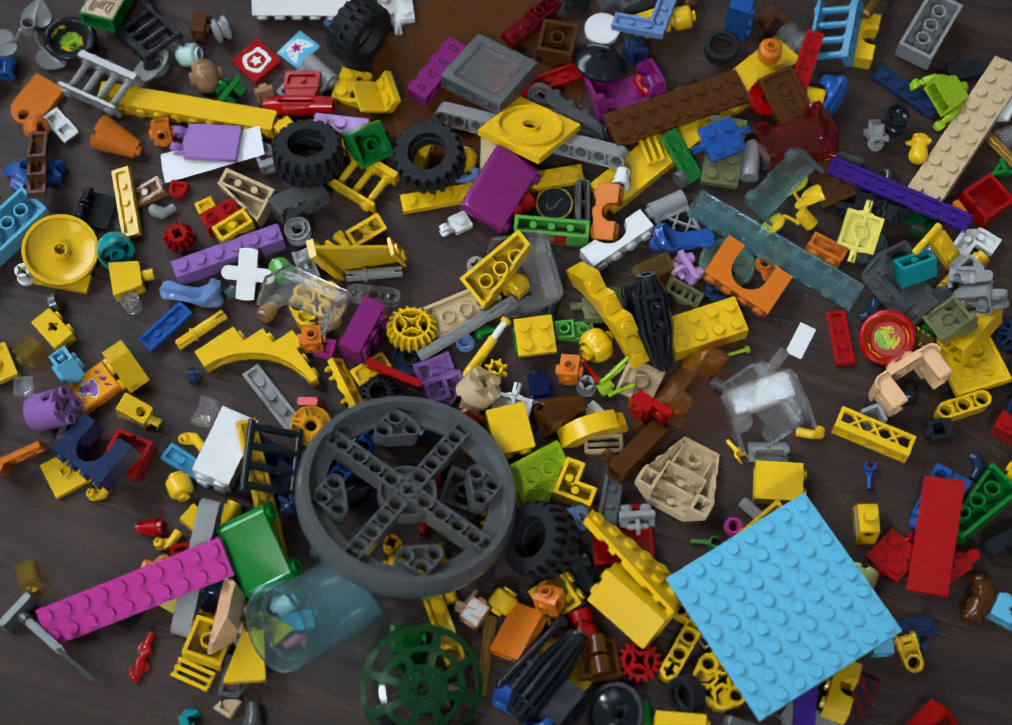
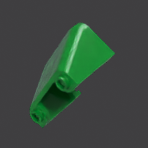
M272 501L229 520L217 528V535L222 537L239 585L244 595L249 599H255L271 593L305 575L300 561L295 558L287 559L271 523L277 520L278 512Z

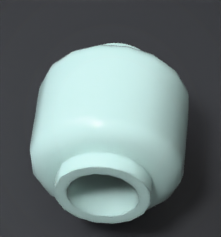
M185 43L184 47L178 46L175 57L180 65L184 67L192 66L195 61L203 59V50L196 43Z

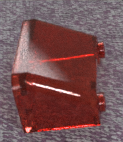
M820 100L808 104L803 110V117L773 128H770L766 121H760L751 125L752 134L769 174L775 178L830 159L839 151V129Z

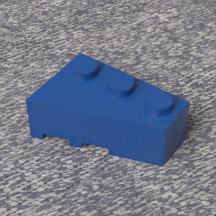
M731 0L728 7L724 30L733 33L739 42L743 43L745 37H749L751 33V26L757 8L755 7V0Z

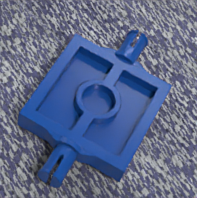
M732 116L719 120L697 130L701 144L692 147L691 151L693 155L704 151L708 155L711 164L744 152L747 148L742 140V136L752 133L751 128L748 125L739 129L735 125Z

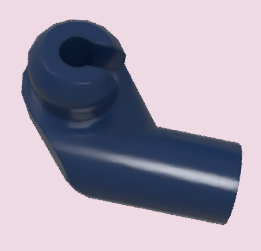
M707 284L705 286L704 294L711 303L729 298L728 295H719L715 290V285Z
M971 452L968 460L973 463L974 468L968 478L973 482H977L985 470L983 456L980 453Z
M216 582L206 586L201 604L205 605L210 597L221 594L223 584Z

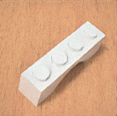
M639 209L625 219L624 228L626 233L619 241L602 243L595 239L580 249V258L584 263L602 271L607 267L608 263L620 259L624 252L633 250L642 240H648L652 236L654 225Z

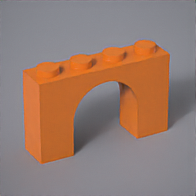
M729 235L702 276L705 277L704 280L707 283L720 287V291L724 294L735 296L740 305L750 307L755 315L766 317L792 279V276L776 267L766 283L760 288L753 290L742 288L733 279L732 265L745 245Z

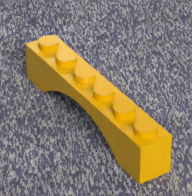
M443 595L422 598L431 624L445 627L456 633ZM442 635L439 647L449 652L458 662L465 658L462 647L451 638ZM444 658L446 667L449 669L453 665Z

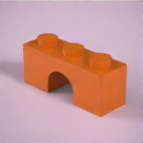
M598 183V188L594 192L596 203L592 208L593 225L589 229L591 239L609 243L618 241L620 225L615 221H608L606 215L611 207H622L624 188L620 184Z

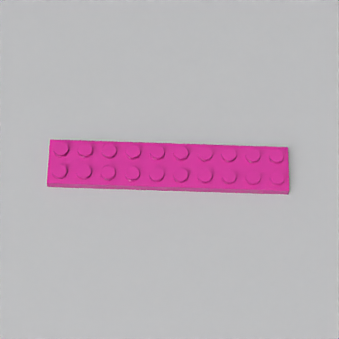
M218 537L35 611L41 627L61 644L234 576L236 573L222 537Z

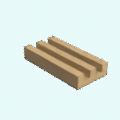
M623 433L605 434L590 439H619V442H584V455H603L602 452L605 449H588L595 447H619L609 448L614 454H619L624 449Z

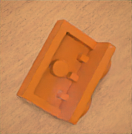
M815 231L811 240L807 243L804 252L813 259L823 261L828 267L838 269L848 249L837 245L836 241Z

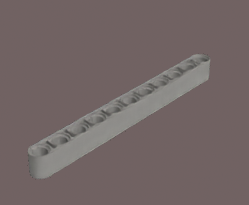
M442 102L434 114L435 122L442 121L446 126L450 125L454 129L478 134V129L496 116V114L450 102ZM526 125V127H528V128H533V127H534V126H531V125ZM575 134L554 151L553 154L617 169L624 166L629 151L622 145L617 146L614 143Z

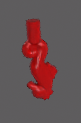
M148 632L145 641L137 646V651L140 655L135 660V671L132 667L128 668L130 672L128 676L133 683L141 681L140 678L144 672L146 673L150 670L146 659L153 652L151 645L156 634Z

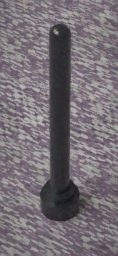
M559 614L558 617L554 616L552 618L551 626L496 682L497 689H502L556 632L564 631L568 627L569 622L563 615Z

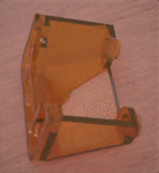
M719 348L695 351L687 356L655 398L673 410L670 423L680 430L687 422L685 419L686 413L692 405L691 397L685 392L698 375L704 380L714 375L721 378L725 373L730 357L729 354Z

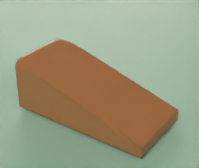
M155 176L135 188L138 208L169 195L163 179Z

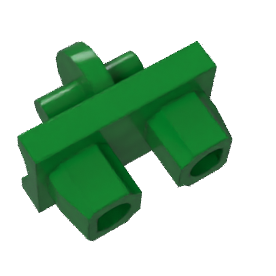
M237 75L228 86L229 79L225 78L223 81L218 79V87L215 93L218 95L221 91L223 93L217 100L236 104L237 100L230 96L232 92L241 97L247 90V87L240 82L241 77Z

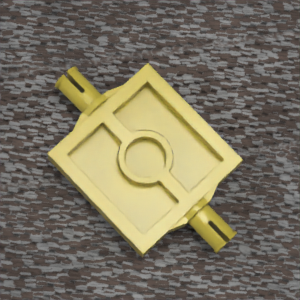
M866 200L864 210L847 208L836 244L850 250L848 262L855 263L857 253L874 254L885 219L871 213L873 201Z

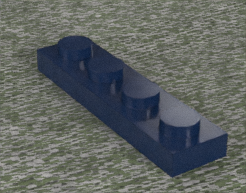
M881 64L871 76L873 82L928 120L937 112L926 93L918 88L911 91L909 87L910 82L884 64Z

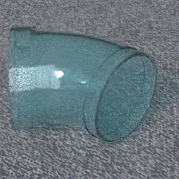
M322 561L291 580H278L256 589L248 601L246 623L250 640L260 658L272 669L282 673H290L312 664L318 656L351 639L385 614L369 591L348 582Z

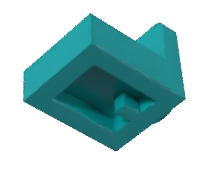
M190 708L183 711V715L178 716L180 725H195V722H191V720L202 715L198 709Z

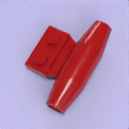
M286 71L283 87L286 95L264 98L263 109L275 110L277 115L315 116V113H335L336 100L335 98L316 95L320 91L322 73L320 71Z

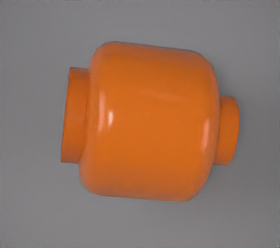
M774 38L764 39L758 48L757 57L759 61L770 66L776 64L782 54L781 43Z
M42 116L30 117L26 119L23 125V132L27 137H29V132L48 131L49 135L51 129L48 120Z

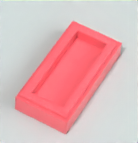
M318 397L297 398V405L322 406V399Z

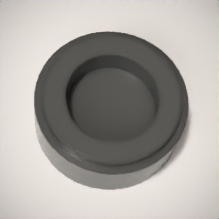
M677 170L672 174L673 180L679 188L684 189L689 185L688 178L681 170Z
M57 294L48 295L47 301L50 309L53 312L61 311L62 306Z

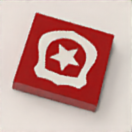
M256 39L231 60L232 64L255 85L282 64L281 59L259 39Z

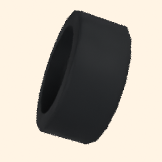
M726 30L712 32L705 41L704 55L706 59L716 66L731 64L736 59L739 50L737 37ZM717 41H724L732 47V51L726 55H719L711 50V45Z
M686 673L674 677L668 684L669 701L676 712L693 714L703 709L706 699L705 690L701 681L696 676ZM683 685L689 692L690 704L684 696Z

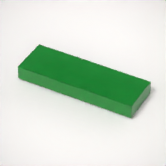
M676 128L659 138L677 170H681L688 178L689 184L701 177L702 172Z

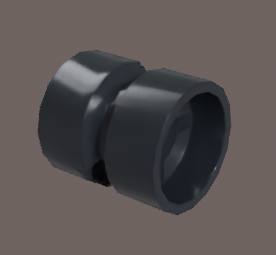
M893 104L887 109L882 124L885 125V132L889 136L897 137L904 132L910 118V111L906 106Z

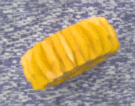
M406 305L404 310L399 307L398 312L393 311L386 324V334L390 344H394L395 349L400 347L402 352L407 349L409 353L411 350H415L417 353L420 348L422 349L435 341L436 334L438 333L435 317L433 314H430L429 310L423 311L422 306L416 309L415 305L412 308ZM423 325L426 327L425 332L422 330ZM399 326L402 328V332L397 330Z

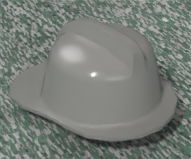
M167 49L158 53L155 59H153L157 65L154 69L150 70L140 61L134 69V73L138 74L143 82L165 75L170 68Z

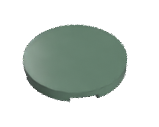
M726 238L715 239L716 245L712 249L703 248L699 258V267L703 271H705ZM738 240L745 246L733 262L732 276L739 286L744 287L754 274L755 259L752 250L744 242ZM715 285V289L720 290V287Z

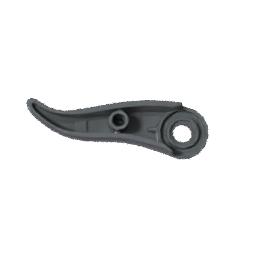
M535 83L529 88L527 93L528 100L581 124L580 131L577 133L604 141L602 124L591 116L589 110L576 108L575 101H566L561 97L559 89L553 90L546 84ZM539 92L545 94L546 97L542 98Z

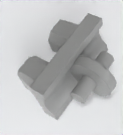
M879 119L868 120V129H863V135L868 139L869 149L879 151L883 148L884 141H889V135L885 132V125Z
M307 247L301 251L292 252L302 283L309 281L310 278L320 277L315 262L309 257Z
M649 503L641 504L639 511H632V506L622 505L619 512V528L635 530L636 535H640L641 529L655 526V510H652Z

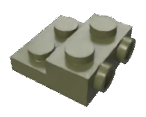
M955 295L922 317L943 345L960 334L963 338L979 327L977 324L979 319L973 311L969 312L967 310L969 307L963 299L959 301Z

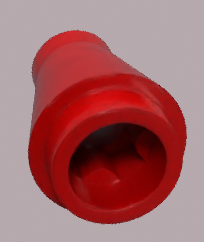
M160 517L136 522L135 525L137 534L155 537L165 535L167 529L166 521Z

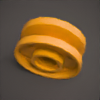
M308 405L294 413L290 430L303 429L302 446L307 447L314 435L330 420V417L324 409ZM308 422H313L316 425V429L308 431L305 425Z

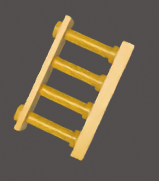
M342 139L343 155L351 159V163L337 180L333 178L330 183L326 182L324 184L359 204L364 211H370L375 214V199L387 184L391 183L394 186L400 181L399 174L379 161L366 168L365 173L352 189L344 185V182L359 165L347 151ZM376 174L381 177V180L367 198L359 194V191L369 178Z

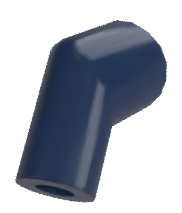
M870 299L869 309L859 314L861 322H864L869 315L879 311L878 299Z

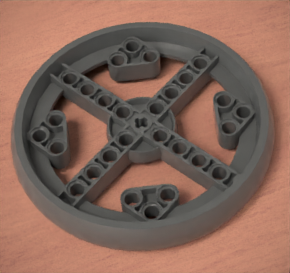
M410 396L382 397L361 402L340 412L329 420L309 442L300 460L295 479V503L298 519L305 537L313 550L328 567L348 582L369 592L400 599L431 598L456 591L472 583L489 570L502 555L510 541L517 518L518 498L515 478L510 464L498 443L482 426L466 414L443 403L425 398ZM420 428L431 430L444 436L417 467L399 466L391 468L353 441L356 437L371 430H374L373 443L378 447L414 445L418 440ZM462 449L476 463L468 468L464 480L470 511L476 515H481L488 510L482 531L437 500V488L434 481ZM334 459L377 489L380 509L350 542H347L335 527V525H342L345 522L348 504L343 478L338 474H331L326 478L328 469ZM423 521L464 550L456 557L443 563L441 561L444 551L436 544L400 547L396 552L393 566L368 557L398 522L413 524ZM354 549H360V550H362V551H361V552H357V551H355Z

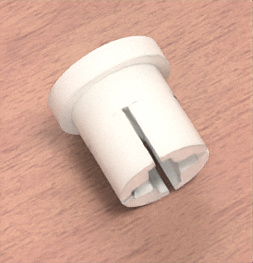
M618 167L612 184H620L624 191L629 190L630 169Z
M24 263L18 264L14 269L18 282L23 286L32 285L34 277L28 272Z

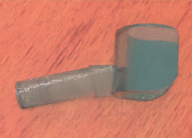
M221 285V291L228 299L236 295L235 288L232 285L227 288Z

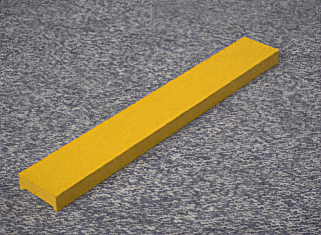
M776 35L773 38L778 40L782 46V54L776 64L771 66L762 64L757 57L758 50H756L734 68L737 70L746 91L759 78L789 65L793 69L795 68L798 55ZM745 104L716 115L724 117L732 116V118H734L746 107H748L749 104ZM710 117L676 128L690 153L692 152V147L701 144L697 130L709 125ZM667 132L656 135L665 156L664 162L647 166L639 145L629 152L623 167H627L631 171L629 178L630 188L624 191L622 207L613 206L610 208L613 215L675 166L659 139ZM650 137V140H651L652 146H653V148H654V151H655V153H656V156H657V158H659L658 153H657V151H656V148H655V146H654L653 140H652V138ZM644 140L643 142L646 147L650 160H653L646 140ZM609 168L591 182L590 191L594 193L595 189L598 188V183L612 184L616 169Z

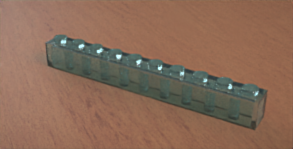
M703 190L700 191L691 203L687 213L688 216L725 238L731 235L745 245L743 249L775 268L779 267L794 279L847 310L851 309L865 286Z

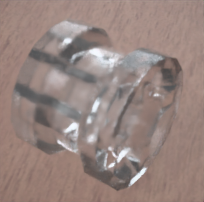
M126 292L122 295L120 303L126 313L134 315L140 312L142 302L136 293Z

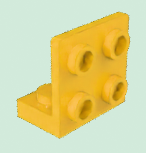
M384 71L377 82L355 80L351 82L359 110L362 113L392 114L401 102L391 71Z

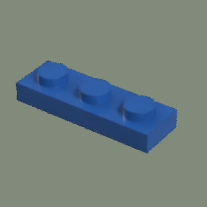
M179 301L138 338V341L152 354L194 315Z

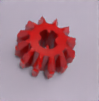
M176 221L174 226L168 224L169 230H164L163 232L165 235L163 241L166 243V247L168 249L172 248L174 253L178 249L181 253H183L184 248L190 250L189 244H194L193 238L195 237L191 226L186 225L183 221L179 225Z

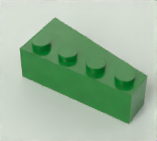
M993 462L962 504L956 543L959 547L1012 504V481Z

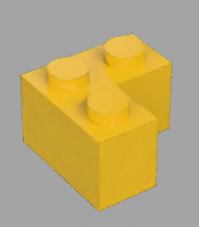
M121 340L102 352L105 357L102 361L112 375L115 373L120 379L117 382L123 390L127 388L132 393L149 381L143 369Z
M567 457L554 488L553 499L571 506L584 505L590 512L597 494V488L580 482L586 463Z

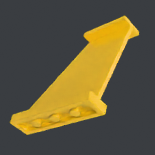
M390 237L387 238L388 245H320L314 239L306 241L310 259L339 283L346 281V270H360L362 267L368 269L399 262L403 267H407L406 259H408L405 249H402L398 242L393 241Z

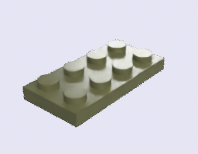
M711 115L709 124L727 117ZM733 118L735 125L739 129L747 127L748 120ZM743 152L711 164L708 155L705 154L700 184L737 190Z

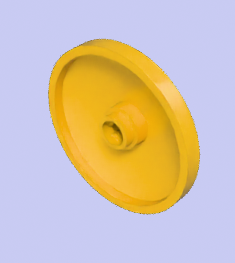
M66 214L50 215L35 222L26 232L21 246L22 259L28 272L39 282L53 287H67L81 282L94 270L98 261L96 254L98 241L91 227L83 220Z

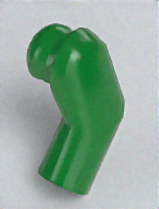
M489 324L480 326L474 330V338L482 340L484 335H492L497 327Z

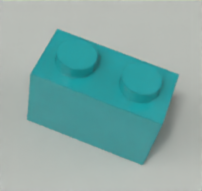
M928 249L922 250L918 255L912 253L893 260V278L902 288L937 276V258Z

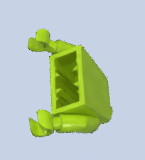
M932 74L923 77L921 80L916 78L909 85L911 91L924 85V90L941 117L944 116L942 120L934 123L933 127L936 131L942 130L946 127V123H950L959 115L965 105L964 100L968 98L966 92L968 91V84L964 81L960 82L956 75Z

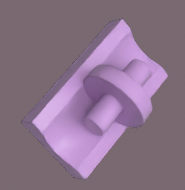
M683 250L677 252V256L672 259L674 270L671 272V275L674 277L679 276L681 280H684L686 284L692 287L703 277L704 271L701 267L694 268L692 265L695 262L692 252L685 253Z

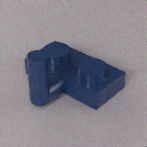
M932 614L897 621V624L902 629L897 634L898 637L910 634V631L913 630L918 639L921 655L929 650V644L923 643L922 638L938 634Z

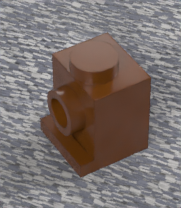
M193 12L190 26L193 40L199 42L207 41L208 34H211L212 30L210 26L212 16L210 13Z

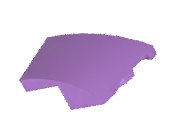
M444 351L424 361L412 364L417 379L422 380L421 389L425 398L448 406L452 405L457 397L456 385L463 377L460 370L454 368L449 351Z

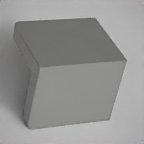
M264 154L256 157L262 176L275 172L272 156Z
M880 402L863 408L860 411L861 414L885 424L888 420ZM861 423L865 431L872 430L869 423Z

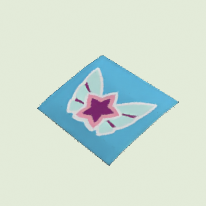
M299 31L277 54L298 69L303 59L307 55L314 53L320 46Z

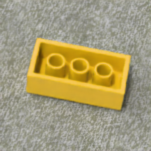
M735 296L672 316L674 325L673 358L677 361L745 339L749 329Z

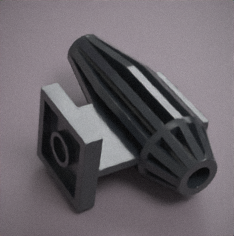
M655 271L643 272L636 276L635 285L622 287L626 310L632 314L635 323L638 324L639 334L654 369L663 372L669 370V367L673 365L674 325L669 297L665 285Z
M578 628L575 631L570 629L540 655L536 654L535 657H531L527 661L524 671L517 674L513 679L512 691L506 711L520 723H524L534 716L543 713L556 725H575L593 702L582 689L568 680L587 643L584 639L586 635Z

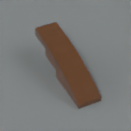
M48 131L29 132L26 153L28 162L26 195L28 199L46 198L49 168Z

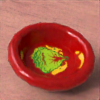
M892 309L879 310L869 315L862 323L858 333L859 346L863 355L872 363L880 366H887L893 361L898 362L902 360L901 357L908 351L913 353L917 342L916 329L912 321L903 313Z

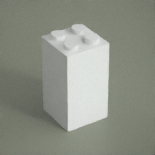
M222 406L192 468L197 483L203 486L210 484L215 487L214 490L225 494V492L231 494L242 471L243 463L235 422L251 419L250 417Z

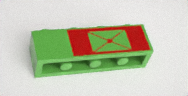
M515 214L513 233L520 230L528 241L533 243L585 247L588 245L590 221Z

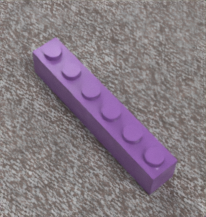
M277 223L171 261L179 284L187 285L220 273L226 265L238 266L240 248L258 250V258L286 249V245Z

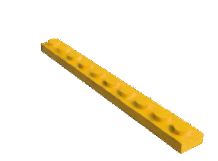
M581 164L542 170V178L538 185L529 186L527 191L531 193L543 191L550 187L575 185L579 178L584 179ZM474 182L445 187L446 191L441 192L437 190L436 194H430L429 191H426V194L419 192L402 194L400 198L403 214L461 205Z

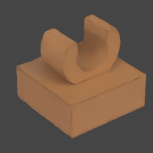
M266 83L259 84L258 88H254L259 107L263 106L264 98L275 96L272 84L266 86Z

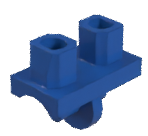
M55 158L51 161L49 160L48 187L55 184L58 188L63 186L61 178L66 172L64 170L66 167L64 160H56Z

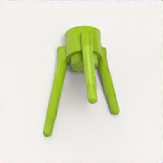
M626 356L604 378L595 384L603 397L608 395L610 398L617 393L636 387V384L633 383L612 390L615 386L611 380L626 367L625 363L630 359V356Z

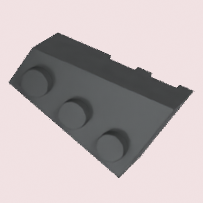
M295 186L267 198L274 217L283 229L290 218H306L331 202L329 193L324 186H313L310 189L308 187L298 188Z

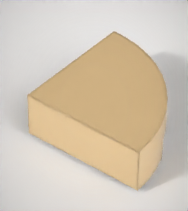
M234 698L218 702L213 709L231 720L243 702Z

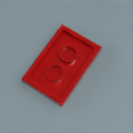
M366 358L363 361L362 367L411 388H419L421 386L422 380L371 358Z

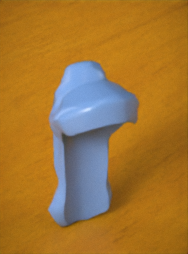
M211 278L208 284L199 288L180 285L172 280L164 281L159 289L161 298L167 301H184L209 308H217L224 303L221 295V281Z

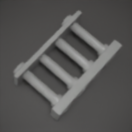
M80 50L77 55L82 61V65L69 84L61 81L57 83L62 89L61 92L69 98L72 96L95 106L109 116L115 115L121 118L122 114L117 109L118 104L130 87L134 86L141 89L144 84L138 74ZM93 68L96 70L82 91L75 88L88 69ZM105 74L109 75V79L96 97L90 95L89 93L100 77ZM119 80L123 81L124 84L111 103L104 101L103 99L114 83Z

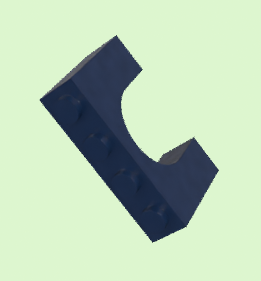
M83 413L56 442L52 449L57 453L55 457L63 464L68 462L67 466L75 473L79 470V475L86 481L91 479V483L97 489L101 490L104 488L110 492L141 455L131 445L119 438L101 458L87 462L85 458L88 449L104 430L95 420Z

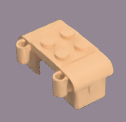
M930 343L913 353L908 351L901 357L902 360L898 362L893 361L885 367L886 370L877 376L868 392L869 400L872 402L875 399L877 403L880 402L885 414L891 417L903 409L901 405L908 402L905 394L895 383L899 378L914 370L921 380L925 379L932 389L945 383L951 375L952 369L940 355L941 347L935 343Z

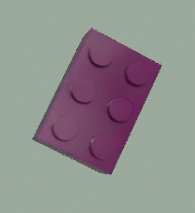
M364 296L338 344L342 358L358 365L363 363L364 359L371 358V350L374 345H378L381 338L380 334L383 329H386L388 322V312L385 304Z

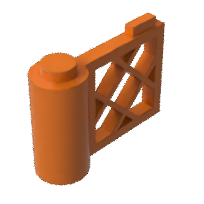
M37 441L4 457L0 456V476L9 475L13 465L48 450V445Z

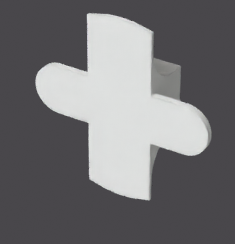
M240 248L238 266L226 265L221 270V274L225 279L237 280L235 298L240 300H254L257 283H268L273 277L269 269H263L258 266V250L253 248Z

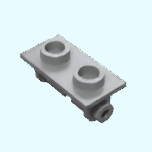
M748 442L749 462H755L756 460L788 462L790 448L787 442Z

